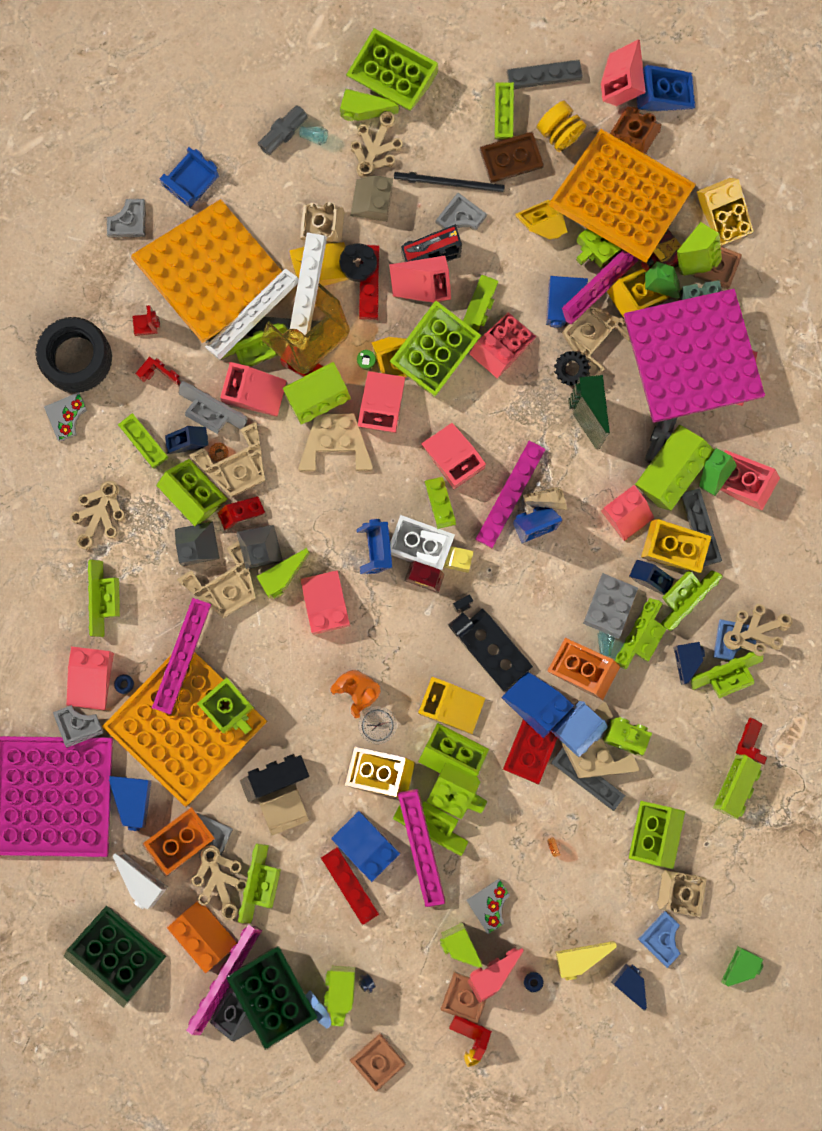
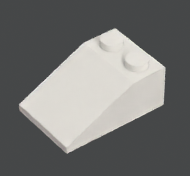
M400 515L390 542L391 556L409 562L417 561L442 570L455 534Z
M123 851L115 853L113 859L131 897L135 900L134 904L142 910L144 908L148 910L153 907L168 886Z

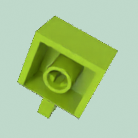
M589 229L584 230L578 235L576 241L582 247L580 249L582 253L576 259L580 265L590 260L591 262L594 261L602 269L623 251L620 247Z
M227 677L197 703L224 734L231 728L235 730L240 728L245 734L252 730L246 721L249 719L247 714L255 707ZM224 701L227 703L230 702L229 710L222 709L224 707V705L222 704Z
M622 717L610 720L603 737L604 743L634 755L643 756L652 735L651 732L647 731L648 728L640 724L630 725V721Z
M448 762L445 763L427 799L428 803L460 819L463 818L467 809L482 814L487 804V800L476 794L480 785L478 777Z
M332 966L331 970L326 973L325 985L329 986V991H326L324 1006L328 1007V1012H330L331 1026H343L346 1013L352 1009L356 967Z

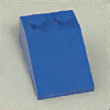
M647 65L643 68L646 93L637 97L638 109L668 111L695 108L692 72Z
M536 507L533 509V513L527 515L524 512L517 515L513 525L523 544L557 530L562 522L561 516L552 508Z
M530 672L522 676L501 697L542 738L574 707L559 691Z
M360 811L331 838L371 882L400 854Z

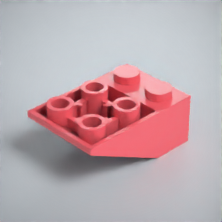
M636 40L609 54L601 81L602 100L604 102L618 106L646 93L640 40Z
M445 256L389 264L393 297L426 302L451 300L449 268Z
M507 313L476 342L469 355L498 379L536 336L510 313Z
M230 362L220 399L228 405L278 417L284 394L283 387L286 386L287 380L249 366Z
M368 371L358 427L397 433L405 377Z
M453 423L421 443L453 490L485 469L486 463Z
M513 948L504 955V959L500 960L498 957L488 963V968L482 970L480 967L471 972L468 983L479 1003L495 995L500 990L523 953V948L520 950Z

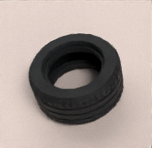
M65 317L64 319L56 320L55 323H51V325L47 326L48 328L44 329L45 331L41 333L42 335H40L37 341L35 356L40 371L49 382L60 390L80 393L89 391L104 381L112 365V351L108 340L96 325L84 318ZM80 337L92 343L93 357L85 369L77 373H66L57 368L55 355L58 347L64 341Z

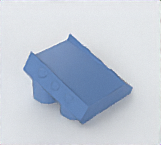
M579 701L551 731L575 755L580 757L595 741L602 737L603 732L608 726L605 720H602L585 702Z

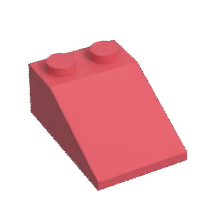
M725 450V453L733 457L737 466L720 490L749 506L763 510L780 479L776 469Z
M338 570L300 579L313 635L350 627Z
M71 646L68 663L67 706L72 705L75 707L106 710L114 657L113 652Z

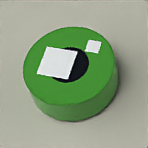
M370 350L361 351L357 356L358 366L364 370L374 367L376 363L374 353Z

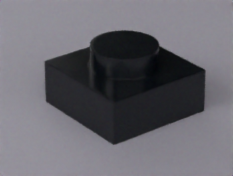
M469 594L454 602L452 606L456 612L460 610L462 613L471 608L470 604L473 603V599Z

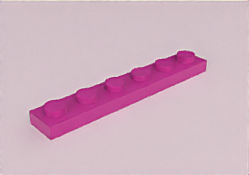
M625 250L621 251L562 308L566 322L573 324L639 259Z
M530 440L528 441L478 533L476 541L491 549L493 548L544 454L545 448Z
M192 598L153 703V709L172 714L210 611V603Z
M415 789L399 792L398 798L425 907L445 904L444 892L419 791Z
M248 925L243 929L239 942L231 949L230 957L221 966L220 974L211 983L210 991L201 1000L197 1013L189 1020V1026L186 1030L188 1033L198 1036L202 1034L230 986L226 977L241 968L261 934V929L252 925Z

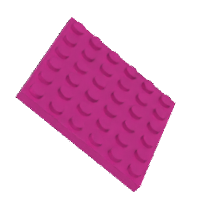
M735 288L624 313L623 316L653 423L764 398V389Z
M0 736V855L108 857L111 805L109 776H112L113 738H90L66 748L62 737Z

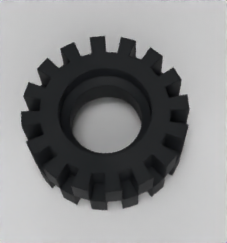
M575 351L561 354L560 358L556 360L557 364L554 365V368H556L554 372L558 376L556 378L561 380V383L569 386L577 384L579 377L589 376V369H591V366L588 364L590 363L589 359H586V356L582 355L581 352ZM570 361H575L579 365V371L574 376L566 372V365Z

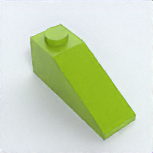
M345 89L340 106V117L347 121H362L380 117L385 111L393 114L399 112V105L389 99Z
M307 548L256 576L269 599L271 597L276 599L284 594L283 590L288 587L310 554Z

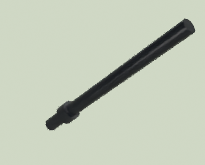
M417 172L394 173V179L405 180L408 183L414 184L421 182L503 193L505 185L419 175Z

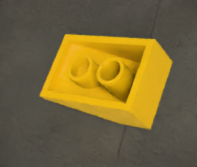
M344 242L326 244L318 288L348 280L341 271L339 264L341 253L345 249ZM304 247L289 250L294 272L298 279Z
M644 269L617 280L606 291L622 316L627 312L658 306L671 297L645 289V273L647 271Z
M656 519L650 523L641 558L702 573L711 536Z
M355 747L345 785L398 798L399 792L409 790L415 761Z

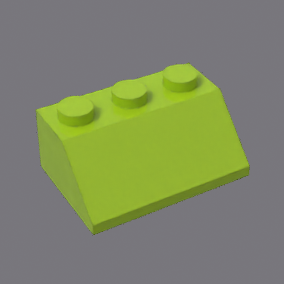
M702 222L698 224L677 251L681 275L686 276L709 272L713 267H717L722 260L719 233Z
M334 362L283 387L291 409L300 425L311 421L321 414L327 413L329 410L351 399Z
M190 459L165 471L156 485L194 526L208 519L228 500Z
M437 723L418 762L438 773H441L445 763L448 762L477 777L489 749Z
M736 755L713 809L734 819H738L739 816L742 817L746 809L744 804L747 798L750 799L754 791L752 786L761 776L762 771L760 768L762 765L746 755Z
M640 801L628 859L674 869L685 811Z
M463 923L441 933L442 938L440 942L445 954L450 953L453 959L478 968L482 967V963Z

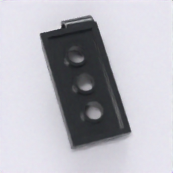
M481 609L471 619L462 612L448 624L455 636L503 692L533 667L484 609ZM478 630H483L486 633V638L482 641L475 637V633ZM496 645L499 649L498 654L490 655L488 653V646ZM503 659H508L511 662L509 670L501 668L500 662Z

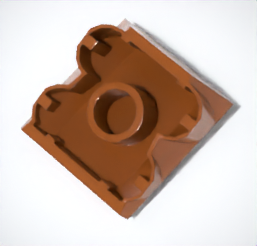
M627 106L610 134L638 151L647 154L651 144L658 133H660L662 124L656 121L654 114H642L638 108Z

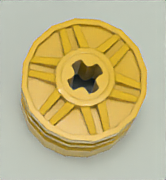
M565 100L554 105L540 119L536 127L545 138L551 136L549 143L554 145L558 152L573 144L587 125L583 120H580L579 115L572 116L574 110Z

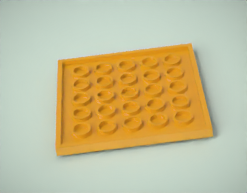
M600 129L548 206L647 263L696 184Z
M221 199L131 255V259L202 343L234 321L239 313L282 272Z
M196 652L193 654L171 715L152 708L169 663L170 655L102 726L185 807L205 789L268 722L258 711L253 709L247 714L249 719L246 722L252 728L249 733L245 734L240 728L236 730L231 728L226 734L222 733L197 703L224 679ZM224 701L222 703L224 705L222 709L229 710L230 702L227 703Z

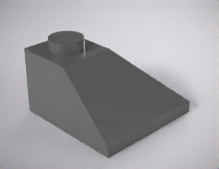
M213 521L198 524L197 526L192 525L175 529L176 549L181 566L220 559Z
M274 525L237 532L246 569L283 561Z
M229 987L210 1023L230 1041L235 1042L254 1031L232 988Z

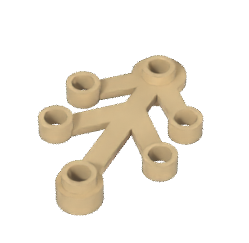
M385 111L380 115L381 126L374 142L370 138L367 125L361 124L358 127V135L363 138L368 150L366 159L361 151V143L357 140L351 142V151L355 153L359 162L356 171L361 178L373 176L375 170L384 166L393 167L395 165V157L392 154L386 155L384 159L373 161L378 155L391 150L400 151L403 147V142L399 138H395L392 142L381 146L388 128H391L395 123V117L389 111ZM387 119L391 121L388 124L384 123ZM366 129V132L361 133L360 130ZM398 142L400 146L396 147L394 143ZM358 145L359 148L354 149L353 146ZM387 159H392L393 162L388 163ZM364 168H368V169H369L368 172H363L362 170H363Z
M105 481L100 486V490L87 495L82 494L78 498L79 504L84 507L88 506L91 501L101 498L98 505L80 512H72L70 515L71 521L75 524H79L84 518L93 515L85 534L79 535L76 540L78 547L83 550H88L92 547V536L100 519H102L105 527V535L110 539L117 536V530L112 526L106 510V506L110 502L114 511L113 518L116 521H123L125 519V513L120 509L116 498L119 494V487L115 482ZM108 488H113L111 494L107 493ZM87 497L88 501L83 504L81 502L82 498ZM118 512L122 513L121 518H116ZM78 514L80 516L79 520L74 521L73 517ZM113 529L114 534L109 536L108 531ZM88 539V545L84 546L83 540Z
M756 604L753 608V617L748 630L740 633L743 623L747 621L749 616L745 610H740L736 615L733 631L725 634L723 642L728 649L735 650L741 647L754 652L757 656H763L766 652L764 644L779 650L784 643L781 637L771 638L763 635V633L777 628L786 631L791 627L793 620L790 615L781 614L777 620L758 626L760 618L764 615L766 609L764 605ZM739 615H743L745 619L740 618ZM751 638L762 643L754 645L745 640ZM774 641H778L780 645H776ZM757 648H762L763 651L760 652L757 650Z
M207 845L201 850L200 857L203 862L197 874L192 877V884L200 887L204 882L203 877L210 866L212 875L203 893L198 896V902L200 905H207L210 902V895L216 885L223 904L221 909L222 916L226 920H232L237 916V908L230 902L224 882L236 887L240 892L244 891L247 882L244 879H236L220 871L217 863L230 868V871L233 873H238L241 870V863L237 860L232 861L221 856L216 846ZM209 851L214 853L212 858L206 856ZM234 863L239 864L237 870L232 869ZM196 877H200L202 879L199 884H196L194 882V879ZM240 882L245 883V887L242 889L238 887ZM202 896H207L208 900L206 902H201L200 898ZM228 907L233 909L231 914L225 912Z

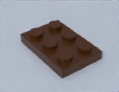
M533 131L481 146L479 149L490 183L544 167Z

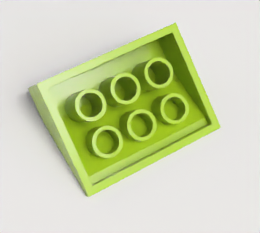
M374 28L346 76L411 111L436 77L438 63Z
M435 301L390 360V363L423 390L435 397L481 335L439 302Z

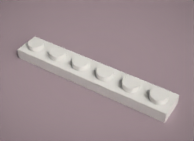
M307 233L287 346L291 344L296 348L307 350L327 236Z
M285 268L239 313L234 321L227 325L205 346L206 349L220 360L298 284V277Z

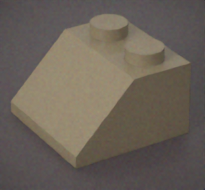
M373 175L357 179L350 215L387 221L393 189V178Z

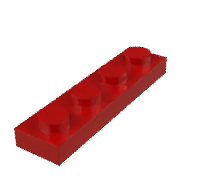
M367 245L373 249L376 255L377 269L367 280L360 282L359 319L378 320L379 245Z
M336 847L322 856L323 863L361 924L364 925L378 916V911L339 848Z

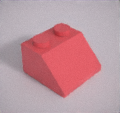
M635 485L601 510L623 541L654 519L646 499Z

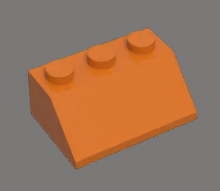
M198 901L167 927L205 974L237 944L236 940L207 906L200 905Z

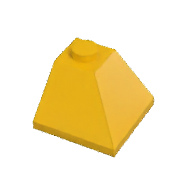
M549 199L515 214L516 218L529 231L550 240L557 239L567 233L563 214L548 206L550 203Z
M386 337L371 342L381 373L407 377L390 363V360L405 342V338Z

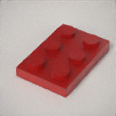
M523 719L502 770L539 785L558 738L552 731L542 738Z

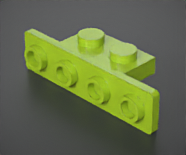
M481 275L463 319V322L478 333L481 326L484 327L488 319L486 313L488 309H492L495 301L492 297L498 285V280L485 275Z
M277 323L272 325L269 330L257 331L250 338H242L221 359L237 354L241 365L252 367L276 357L278 354L272 338L288 332V328L284 324Z
M91 559L88 560L89 635L91 637H104V618L120 616L119 578L104 579L103 561Z
M712 570L699 582L692 572L687 571L662 597L672 609V612L660 624L669 631L676 628L680 621L690 614L693 608L706 597V594L718 585L723 576Z
M649 598L645 603L641 614L635 621L630 634L626 637L624 645L616 656L615 661L620 665V668L627 669L635 654L648 662L666 631L663 625L654 620L663 604L660 600Z
M749 652L744 657L734 658L727 664L717 665L705 673H697L691 678V687L695 690L710 683L718 698H722L754 685L755 680L748 668L763 662V656H757L754 652Z
M424 801L422 807L430 840L462 856L468 841L452 832L457 825L458 819ZM399 805L393 820L405 826L401 806Z
M256 843L252 851L251 866L248 870L247 884L243 891L244 897L239 910L238 922L252 923L256 905L266 908L273 907L281 869L265 865L269 845Z

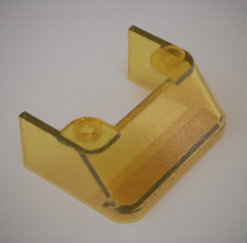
M320 283L318 285L315 305L327 315L305 335L297 329H289L283 334L268 322L261 339L299 373L310 372L348 337L350 327L340 301Z

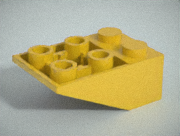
M727 178L697 191L702 211L711 229L720 235V246L754 232L739 179Z
M431 677L418 714L473 734L485 697Z

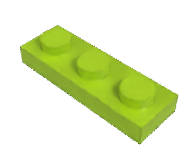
M495 83V139L513 137L514 83Z
M133 413L118 424L153 469L168 459L165 452Z
M443 477L426 480L425 487L437 529L456 525Z

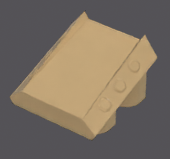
M326 202L324 205H317L316 203L304 204L301 240H306L307 233L327 236V242H341L343 240L342 232L345 215L343 206H336L333 202Z
M561 487L523 495L526 505L567 510Z
M296 784L258 799L272 836L309 821Z
M665 870L661 874L659 898L656 902L658 908L673 913L700 917L707 881L706 877Z

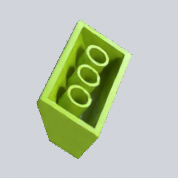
M678 425L635 483V486L657 507L671 511L701 471L706 461L714 452V449L702 437L682 425Z

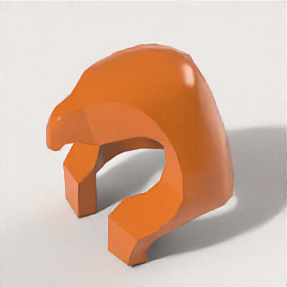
M350 670L342 674L330 689L333 695L335 693H348L351 695L354 701L351 706V714L355 719L360 718V712L373 704L381 692L378 683L358 670Z

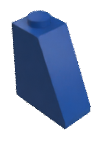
M550 276L546 325H550L553 328L565 326L566 320L562 308L587 285L588 278Z
M109 776V782L122 825L128 826L130 831H140V828H145L152 780Z

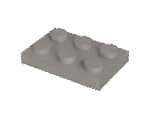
M602 573L583 624L619 639L638 587Z

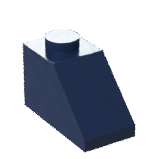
M186 426L165 435L167 454L194 451L208 446L206 427Z
M636 560L629 575L630 578L640 585L662 595H665L670 590L674 578L655 564Z
M700 642L673 647L681 685L689 683L703 662L705 651L704 647L700 646Z
M625 964L611 983L645 1011L647 1009L644 979L640 976L642 972L633 964L631 967Z

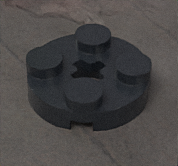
M365 244L347 245L339 259L340 269L351 281H365L377 269L376 255L373 249ZM361 259L363 264L356 267V264L353 263L354 260Z

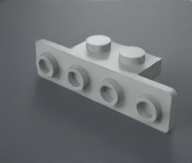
M184 381L181 382L179 395L193 402L185 412L186 417L216 434L219 433L226 422L239 429L246 427L248 418L244 414L237 412L209 394L200 391L192 384Z

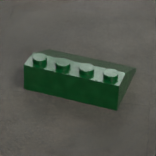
M603 375L579 377L575 388L570 394V398H568L569 409H572L574 417L595 449H600L610 433Z
M107 905L69 946L63 956L123 1008L166 958L160 950Z
M279 946L268 950L226 977L264 1050L317 1018Z

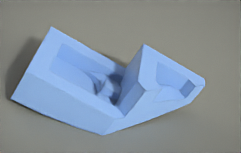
M310 990L306 997L314 1008L313 1010L317 1016L316 1020L328 1029L331 1026L330 1016L316 995Z

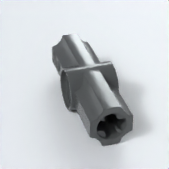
M296 105L283 118H278L273 123L270 131L258 142V146L266 155L270 156L283 142L286 143L293 137L295 130L308 118V115L300 106Z
M677 418L659 421L655 426L650 438L651 444L645 461L651 463L674 432L673 429Z

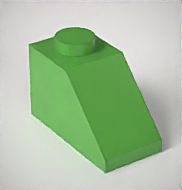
M656 262L645 273V289L678 299L680 297V283L674 267Z
M716 448L705 463L699 487L716 496L737 466L733 457Z
M737 947L721 983L729 987L755 978L763 969V959Z

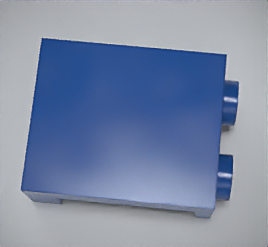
M188 147V153L168 176L163 174L159 180L166 190L188 208H191L219 175L217 166L209 160L207 162L200 151Z
M371 519L368 523H363L361 527L357 528V533H367L370 562L360 566V574H378L392 568L388 522H381V519Z

